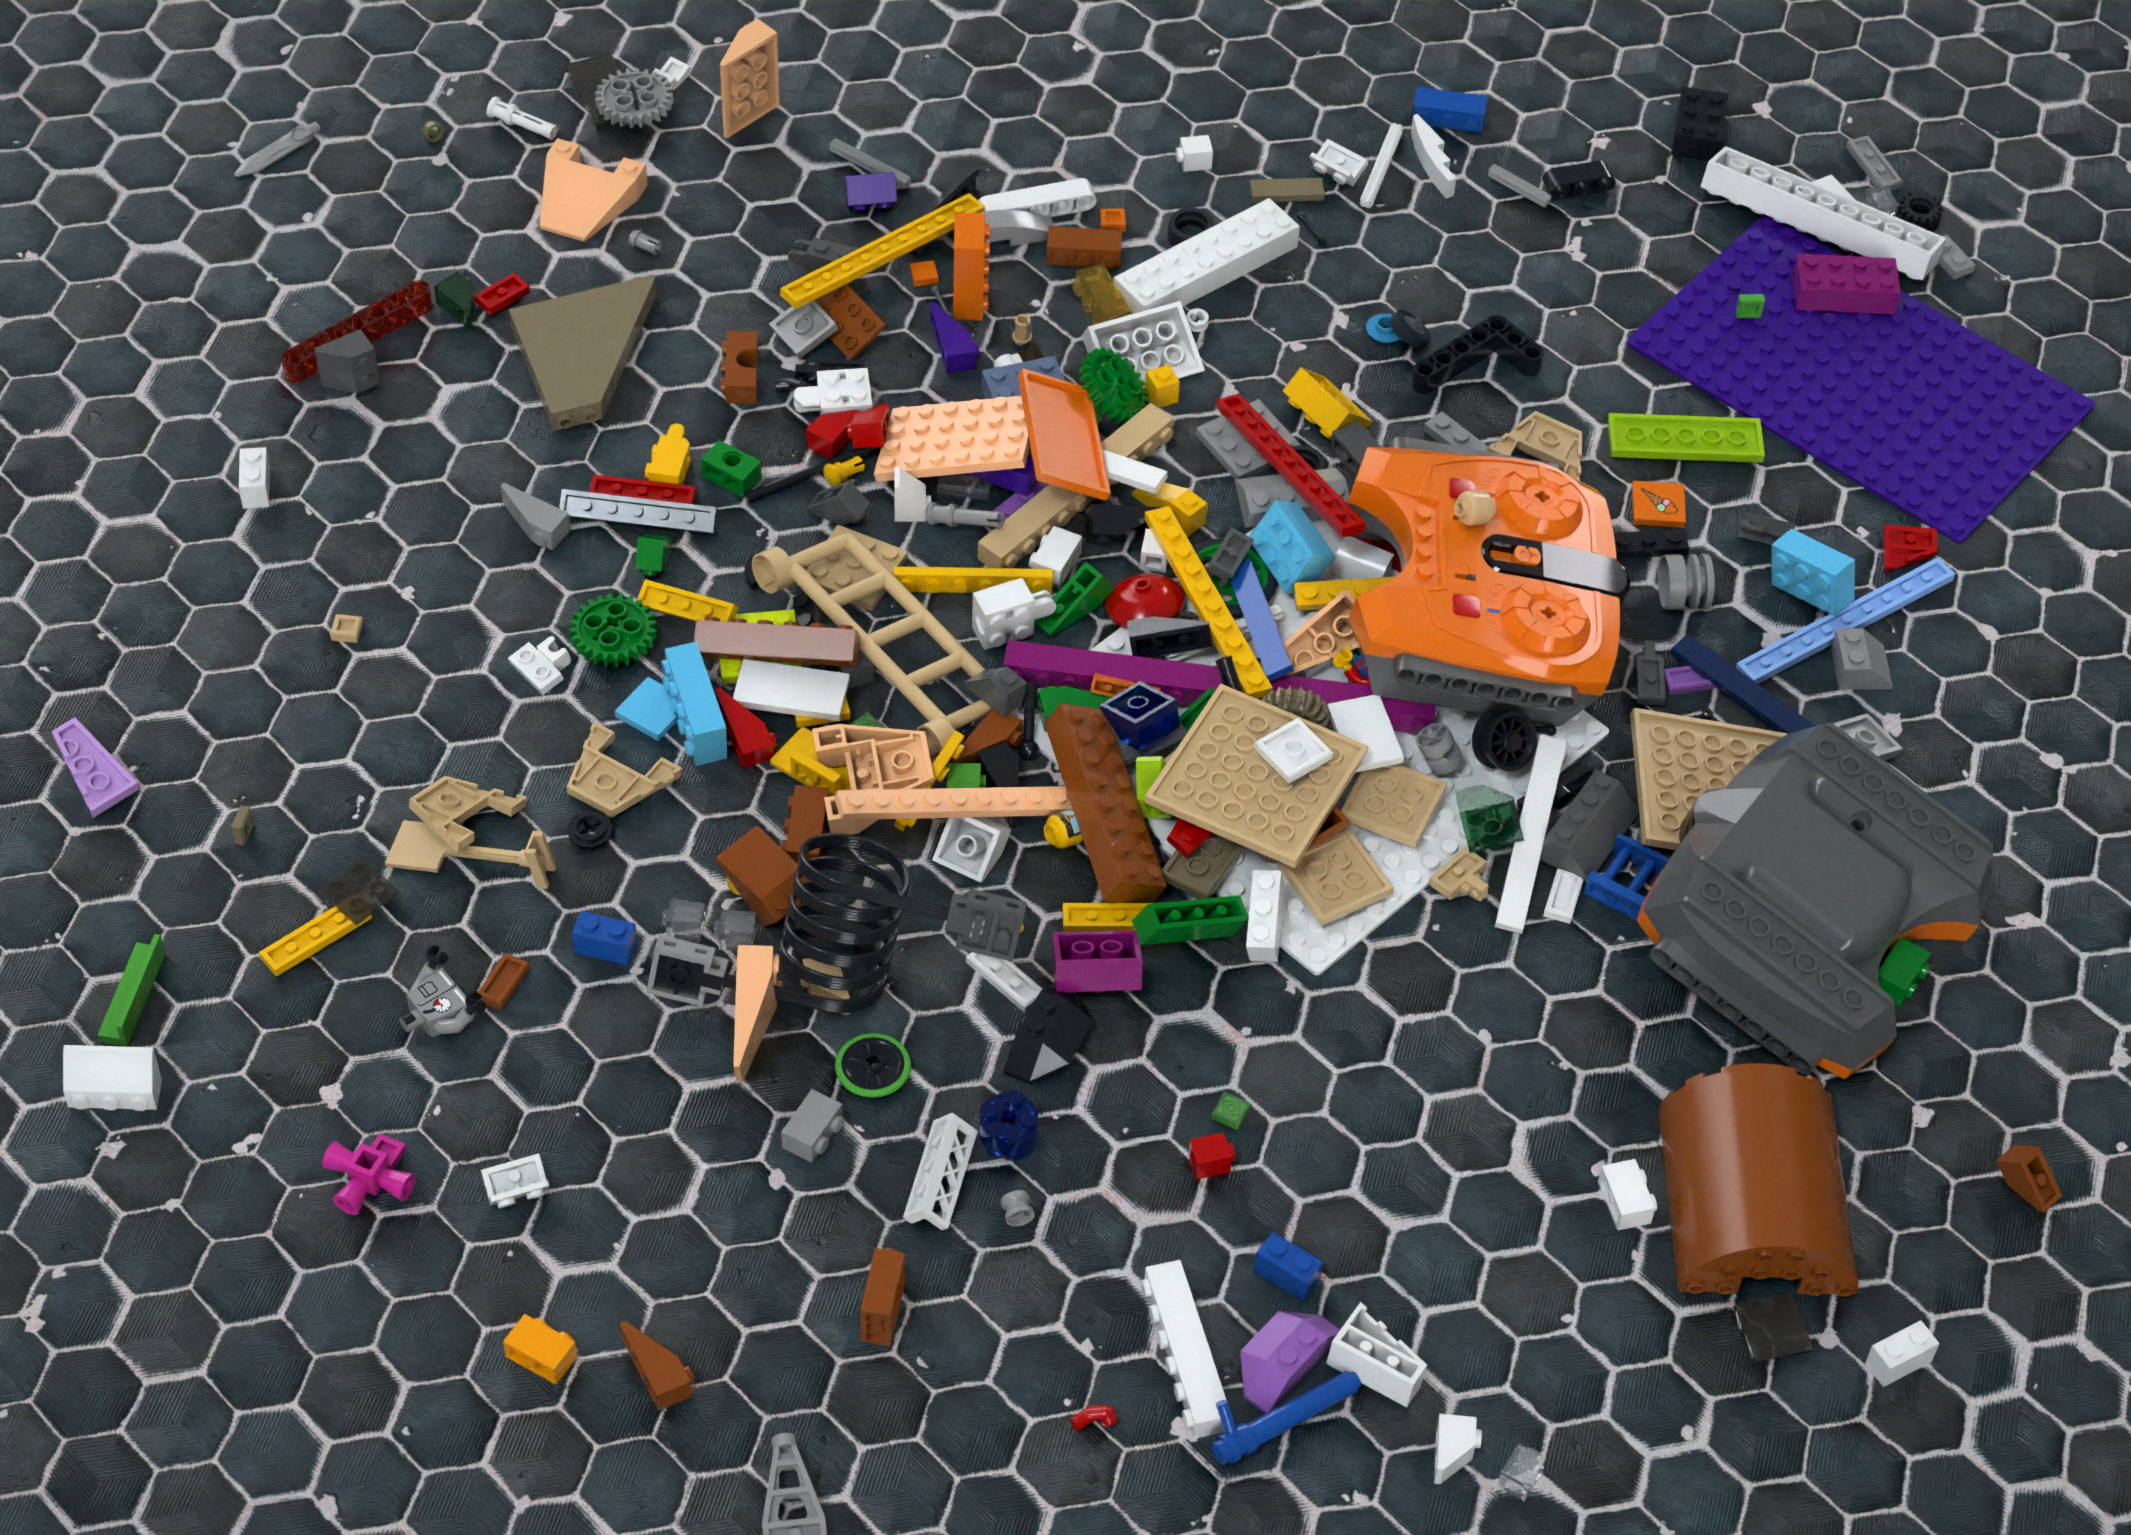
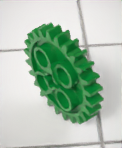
M1104 347L1096 348L1083 358L1084 360L1080 362L1082 368L1079 369V372L1083 376L1079 379L1086 384L1082 389L1089 392L1087 398L1093 399L1095 401L1093 406H1099L1101 414L1106 412L1109 420L1115 418L1117 424L1121 421L1125 424L1149 403V399L1145 397L1149 392L1143 389L1146 383L1139 380L1141 374L1134 372L1135 365H1128L1127 357L1123 360L1121 359L1120 352L1114 355L1111 348L1107 351Z
M608 593L607 599H603L598 595L597 602L588 599V607L580 605V613H573L574 620H570L571 629H569L572 647H576L578 655L584 653L585 661L593 657L594 665L604 661V667H607L610 662H614L615 667H618L619 661H623L626 665H629L630 658L639 661V653L647 655V647L653 648V640L657 639V623L654 613H650L648 605L642 607L641 599L633 603L632 595L626 600L623 599L622 593L617 598H613L612 594Z

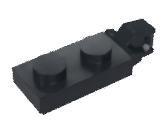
M815 359L813 363L796 364L795 378L807 381L809 384H817V371L865 368V361Z

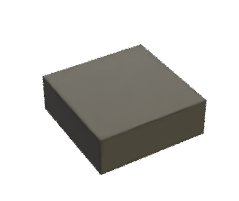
M240 805L232 823L231 829L235 844L244 846L253 829L254 821L250 807Z

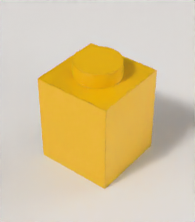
M1170 365L1146 371L1145 390L1149 392L1147 397L1150 402L1158 408L1177 403L1180 381Z

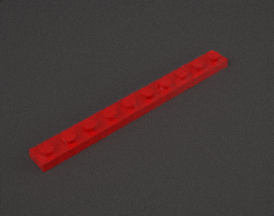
M1240 394L1217 399L1216 408L1341 538L1350 537L1365 531L1366 522Z

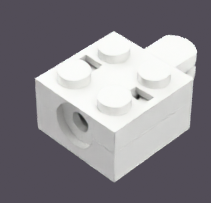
M868 368L817 371V386L798 387L794 391L795 409L798 412L820 411L821 415L856 409L862 412L872 408Z
M1019 578L973 593L972 628L984 650L999 647L1008 643V640L1015 641L1033 635L1034 620L1053 614L1056 610V603L1048 590L1031 594L1023 578Z

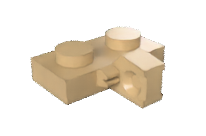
M1465 847L1430 877L1429 885L1450 900L1461 892L1465 895L1469 893L1471 897L1481 902L1488 896L1489 885L1482 881V877L1479 875L1486 869L1487 861Z

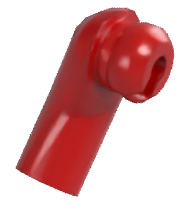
M1090 1405L1070 1419V1423L1079 1432L1096 1420H1101L1103 1426L1109 1427L1117 1422L1118 1416L1114 1413L1115 1409L1110 1405Z

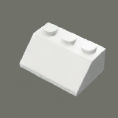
M64 1045L63 1092L68 1107L76 1109L157 1110L162 1078L153 1047Z

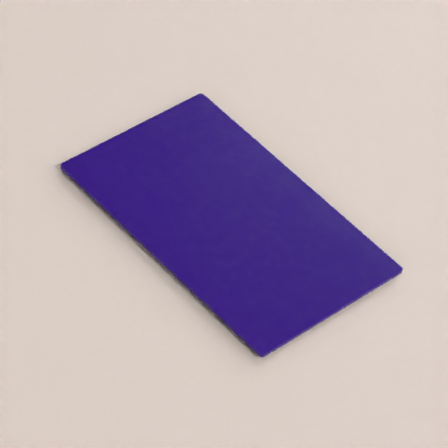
M1766 214L1760 217L1627 339L1626 343L1630 348L1745 417L1760 418L1761 426L1930 528L1937 529V532L1958 544L1963 543L2089 414L2095 405V402L1902 290H1900L1895 314L1796 310L1792 273L1797 254L1841 255L1787 224L1776 222L1773 220V217ZM1764 294L1765 303L1761 318H1736L1735 310L1739 295Z

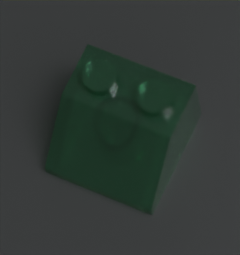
M1485 785L1455 791L1459 814L1470 853L1524 841L1513 796Z

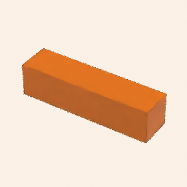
M1095 673L1090 692L1156 707L1161 688Z

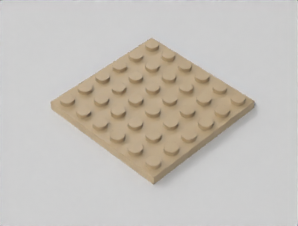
M1220 684L1145 795L1144 803L1295 868L1366 757L1369 746L1299 717L1333 752V757L1328 762L1288 784L1257 752L1254 746L1256 741L1297 719L1299 716Z
M1633 708L1630 713L1642 845L1676 850L1695 825L1694 806L1698 797L1710 789L1725 788L1755 756L1778 739L1787 735V733Z

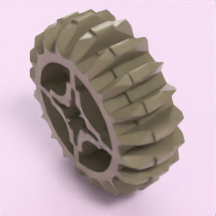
M1279 686L1277 691L1270 690L1269 694L1263 696L1261 700L1322 727L1329 728L1330 713L1326 702L1321 700L1320 695H1313L1312 690L1303 691L1302 687L1293 689L1291 686L1288 689H1283Z

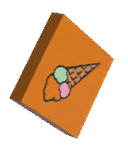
M1648 481L1632 482L1633 525L1685 528L1684 484Z

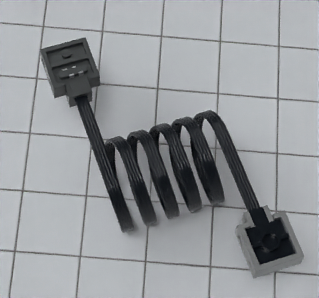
M827 833L813 836L807 839L800 847L798 867L794 875L793 890L790 894L788 913L785 917L783 936L778 950L780 962L794 976L808 983L828 989L843 991L859 990L870 987L880 980L881 982L871 993L860 998L848 1000L825 998L774 985L775 999L833 1013L856 1012L874 1004L881 997L886 986L888 970L891 965L903 910L946 920L944 930L959 933L955 947L957 949L1012 962L1027 902L971 888L969 889L968 896L953 893L950 907L906 897L910 882L908 869L901 857L889 847L877 841L850 834ZM823 847H843L873 854L889 863L900 876L903 890H901L893 877L872 864L836 856H823L807 860L805 855L814 849ZM818 870H840L863 875L878 882L889 892L838 880ZM804 875L809 881L801 883L800 878ZM813 893H836L866 901L876 908L861 909L833 903ZM799 898L803 904L797 906L795 901ZM827 915L845 921L858 922L872 931L855 932L838 926L825 925L808 916ZM887 918L889 923L884 925L880 920ZM794 921L798 926L791 928L790 924ZM659 934L654 949L646 993L703 1006L707 992L720 995L722 987L736 990V976L726 974L729 959L714 956L716 948ZM819 937L840 944L854 945L867 953L856 955L836 953L814 946L801 938ZM882 941L884 946L879 948L875 943ZM789 944L800 954L832 966L861 968L877 963L879 968L872 973L858 977L828 975L812 970L794 960L788 954L785 946Z

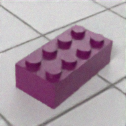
M1797 254L1792 273L1796 310L1895 314L1900 297L1896 258Z

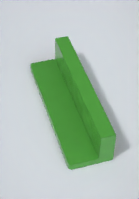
M154 934L150 945L136 942L99 1030L98 1038L100 1042L128 1046L166 954L161 935Z

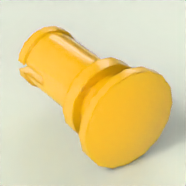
M855 456L843 463L826 464L823 468V474L827 483L834 487L845 482L848 477L864 471V464L854 466L863 460L859 456Z

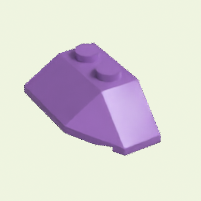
M1278 1311L1240 1351L1244 1399L1264 1414L1274 1410L1327 1354L1331 1348L1332 1341L1340 1329L1321 1315Z

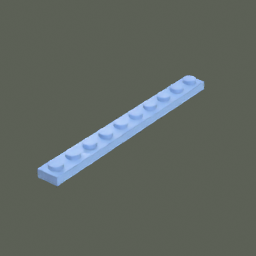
M1937 557L1851 602L1837 615L1829 614L1737 662L1736 668L1759 684L1831 646L1837 628H1864L1953 581L1955 573Z

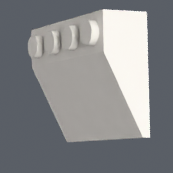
M1181 301L1088 326L1082 334L1087 353L1102 347L1106 351L1111 348L1114 355L1120 352L1122 360L1127 357L1128 365H1135L1134 372L1141 374L1139 380L1143 382L1146 380V371L1168 364L1178 379L1205 371Z

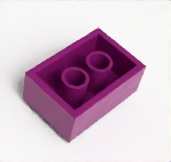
M1135 930L1052 932V966L1056 992L1070 994L1083 991L1100 993L1104 991L1120 990L1130 992L1132 990H1142L1143 961L1140 942Z

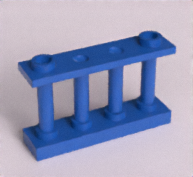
M1618 833L1612 852L1616 854V857L1603 875L1592 870L1587 878L1584 894L1637 920L1639 910L1645 899L1644 896L1638 894L1639 890L1651 873L1659 875L1670 858L1638 843L1633 838ZM1628 860L1640 866L1641 869L1630 885L1624 887L1613 881V879Z

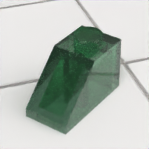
M457 271L434 285L436 303L463 326L470 329L473 324L475 310V285L470 278L464 277Z

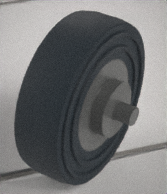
M1399 309L1390 318V325L1400 337V341H1405L1414 348L1422 349L1431 340V334L1421 322L1422 319L1420 317L1416 318L1411 313Z

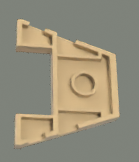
M1537 411L1517 424L1513 431L1501 436L1497 443H1492L1488 447L1487 452L1509 456L1517 448L1528 455H1533L1548 463L1560 465L1567 475L1580 481L1582 431Z
M594 722L590 728L588 740L586 739L583 745L582 755L577 760L568 782L567 794L610 817H614L682 775V768L663 757L657 761L646 775H642L602 754L615 740V732Z
M444 776L409 799V809L451 848L459 852L474 842L475 832L459 825L460 823L475 815L486 806H490L511 817L526 807L527 797L517 794L516 798L504 796L503 790L494 788L489 792L478 789V784Z

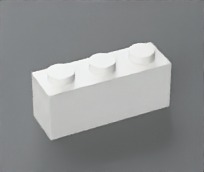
M1253 870L1246 942L1250 961L1278 962L1285 886L1282 872L1278 870Z

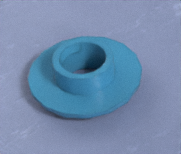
M1391 314L1375 315L1366 323V331L1375 341L1393 343L1400 338L1390 325Z

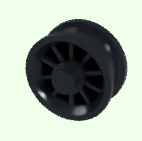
M1492 709L1479 718L1473 730V752L1477 760L1488 768L1517 771L1531 760L1536 748L1537 736L1535 727L1530 718L1521 712Z

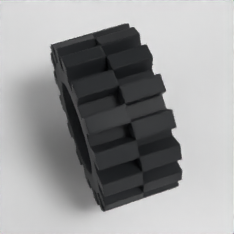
M1911 191L1908 195L1905 194L1901 198L1896 217L1933 232L1940 223L1943 205H1941L1940 200L1936 201L1935 195L1929 197L1928 192H1925V195H1923L1921 191H1917L1916 194Z

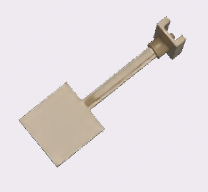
M403 820L385 861L386 867L438 873L445 856L517 863L520 866L529 867L537 888L548 889L549 886L546 871L555 872L556 869L544 832L533 831L526 849L521 851L467 846L457 852L425 822Z

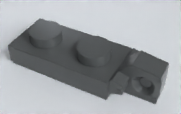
M1644 640L1642 654H1637L1636 657L1637 704L1664 706V657L1656 655L1655 641Z

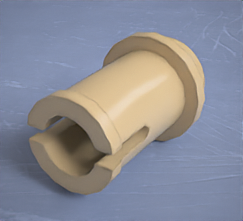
M1019 314L1014 320L1015 331L1012 334V339L1016 345L1026 346L1032 340V333L1030 332L1031 319L1026 314Z

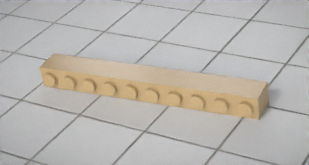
M1150 403L1101 442L1102 449L1141 462L1147 456H1151L1161 444L1167 443L1172 438L1174 418ZM1108 478L1109 487L1112 484L1118 483V481ZM1049 484L1009 516L1001 528L993 529L978 541V560L989 568H1014L1020 559L1035 550L1036 546L1041 543L1045 534L1048 535L1053 526L1059 528L1065 526L1074 515L1084 511L1095 497Z

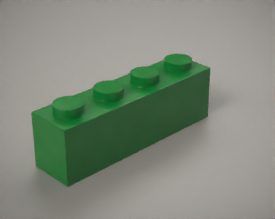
M1240 895L1147 904L1132 920V923L1142 946L1234 936L1248 922L1249 917Z

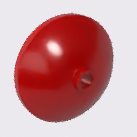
M1155 573L1136 574L1121 580L1114 586L1115 589L1105 600L1106 612L1109 618L1117 625L1127 629V621L1147 617L1176 618L1182 611L1185 602L1184 592L1176 581Z

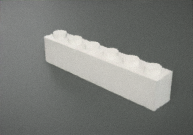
M1181 1260L1145 1267V1278L1141 1280V1289L1144 1298L1149 1297L1151 1303L1149 1305L1152 1323H1157L1159 1328L1157 1339L1160 1349H1165L1168 1356L1165 1358L1168 1374L1174 1375L1176 1381L1174 1384L1176 1399L1178 1402L1182 1401L1185 1409L1182 1410L1184 1425L1186 1428H1191L1194 1439L1223 1433L1225 1430L1216 1408V1403L1226 1400Z

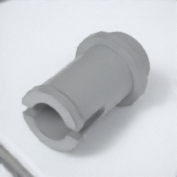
M633 230L628 240L632 248H641L655 256L658 254L657 251H660L662 241L643 234L642 230Z

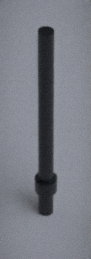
M881 447L853 448V450L745 492L744 497L749 503L823 473V468L826 464L843 463L855 456L865 459L870 456V453L880 450Z

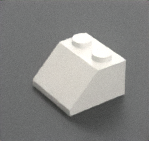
M986 817L948 818L932 860L981 883L1001 857L1012 829Z

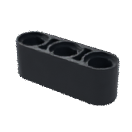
M1605 161L1552 168L1547 170L1542 177V181L1553 200L1605 193L1613 189L1616 184V180Z

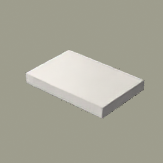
M1370 695L1327 704L1334 731L1369 746L1368 753L1356 772L1404 762V755L1380 696Z

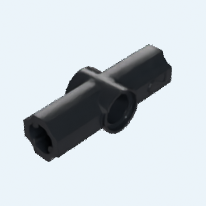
M1579 763L1559 775L1552 808L1556 810L1563 809L1571 802L1574 795L1580 792L1593 774L1592 769L1586 763ZM1525 796L1517 800L1516 806L1519 809L1520 815Z

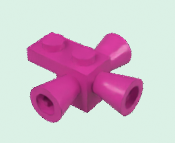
M379 1133L371 1146L361 1143L356 1152L353 1153L339 1142L333 1141L324 1154L322 1166L324 1169L348 1173L349 1183L333 1197L334 1204L347 1214L358 1215L366 1193L376 1196L381 1188L404 1202L410 1196L416 1181L415 1174L394 1170L406 1152L405 1144Z

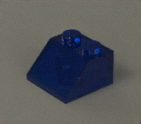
M1141 681L1099 705L1101 712L1120 740L1139 751L1180 727L1177 700Z

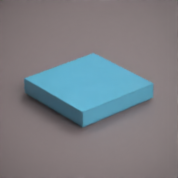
M647 677L615 710L616 718L657 741L679 719L678 714H673L669 701V698L672 697L671 693L665 692L664 686L650 677Z

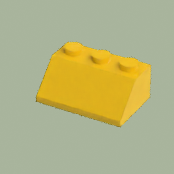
M1300 367L1283 390L1289 397L1288 402L1299 410L1301 408L1305 412L1304 417L1312 424H1318L1321 427L1320 432L1330 440L1332 439V431L1359 421L1365 429L1373 423L1362 410L1325 376Z

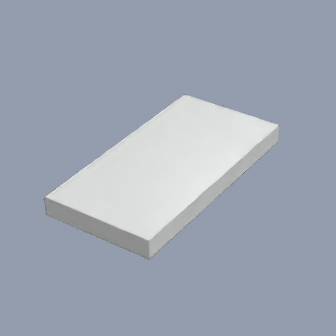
M743 659L733 698L749 709L840 721L850 674Z

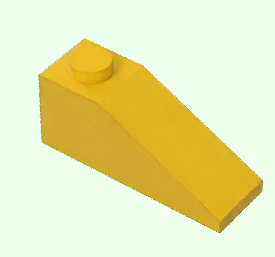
M1164 482L1156 494L1139 488L1132 491V496L1147 507L1170 506L1187 537L1206 524L1207 502L1187 488Z

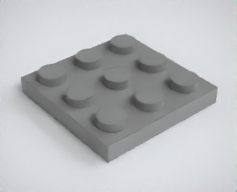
M1259 399L1249 403L1290 446L1300 445ZM1224 416L1196 428L1195 435L1235 480L1251 478L1273 467Z

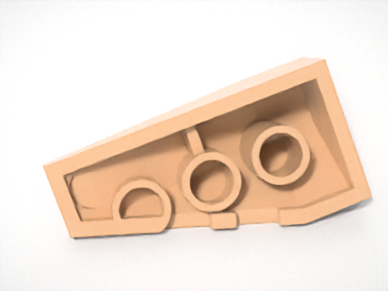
M1347 589L1343 590L1284 642L1294 669L1293 672L1286 675H1293L1332 659L1344 647L1350 650L1358 648L1348 619L1356 599Z

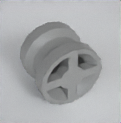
M1016 1190L1002 1197L1001 1206L1006 1211L1005 1220L1009 1226H1023L1034 1219L1035 1213L1034 1209L1029 1206L1030 1196L1028 1192Z

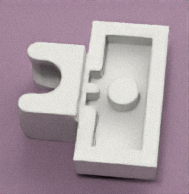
M553 636L540 643L537 649L528 642L508 657L510 664L542 696L564 680L560 671L571 663V657L567 649L562 648L559 650Z

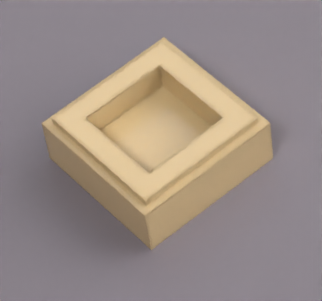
M336 614L330 633L331 640L358 643L363 626V617Z

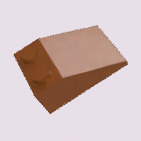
M757 825L716 856L715 860L764 927L777 922L788 913V903L793 890V880L798 863ZM804 875L800 878L801 883L809 881ZM799 898L795 901L796 905L802 902Z

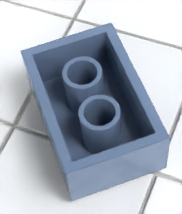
M1050 356L982 370L981 392L984 399L1020 396L1018 374L1022 368L1064 381L1065 379L1056 357Z

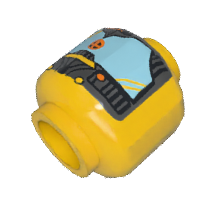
M1068 809L1048 817L1044 826V835L1049 844L1063 849L1082 842L1083 838L1073 810Z

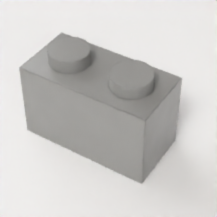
M811 1089L781 1131L782 1148L812 1163L818 1154L822 1155L825 1152L831 1135L834 1132H839L844 1123L842 1103Z

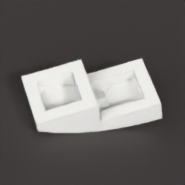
M673 57L669 58L661 70L655 68L653 71L657 72V77L664 76L665 81L670 82V87L673 90L692 72L690 65Z

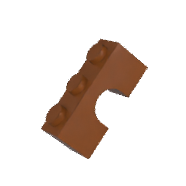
M727 331V341H722V357H726V360H721V375L726 376L721 378V393H726V404H757L756 368L747 367H758V332Z

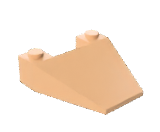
M557 138L546 157L540 229L583 242L587 241L638 201L648 185L646 164L623 158L614 173L581 164L579 144Z
M846 724L812 729L818 762L828 768L847 764L851 790L923 789L934 781L925 731ZM834 796L824 797L831 833L857 834L879 820H841Z
M738 945L733 1064L736 1082H743L777 1008L774 985L783 987V981H778L777 975L779 973L780 957L774 956L773 946Z

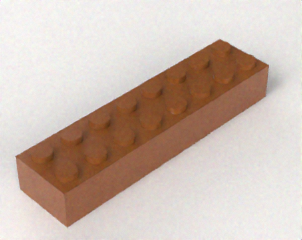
M1060 703L1044 724L1103 900L1116 903H1153L1167 885L1106 709Z

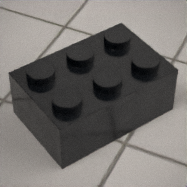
M1681 87L1670 155L1710 161L1720 152L1728 93Z

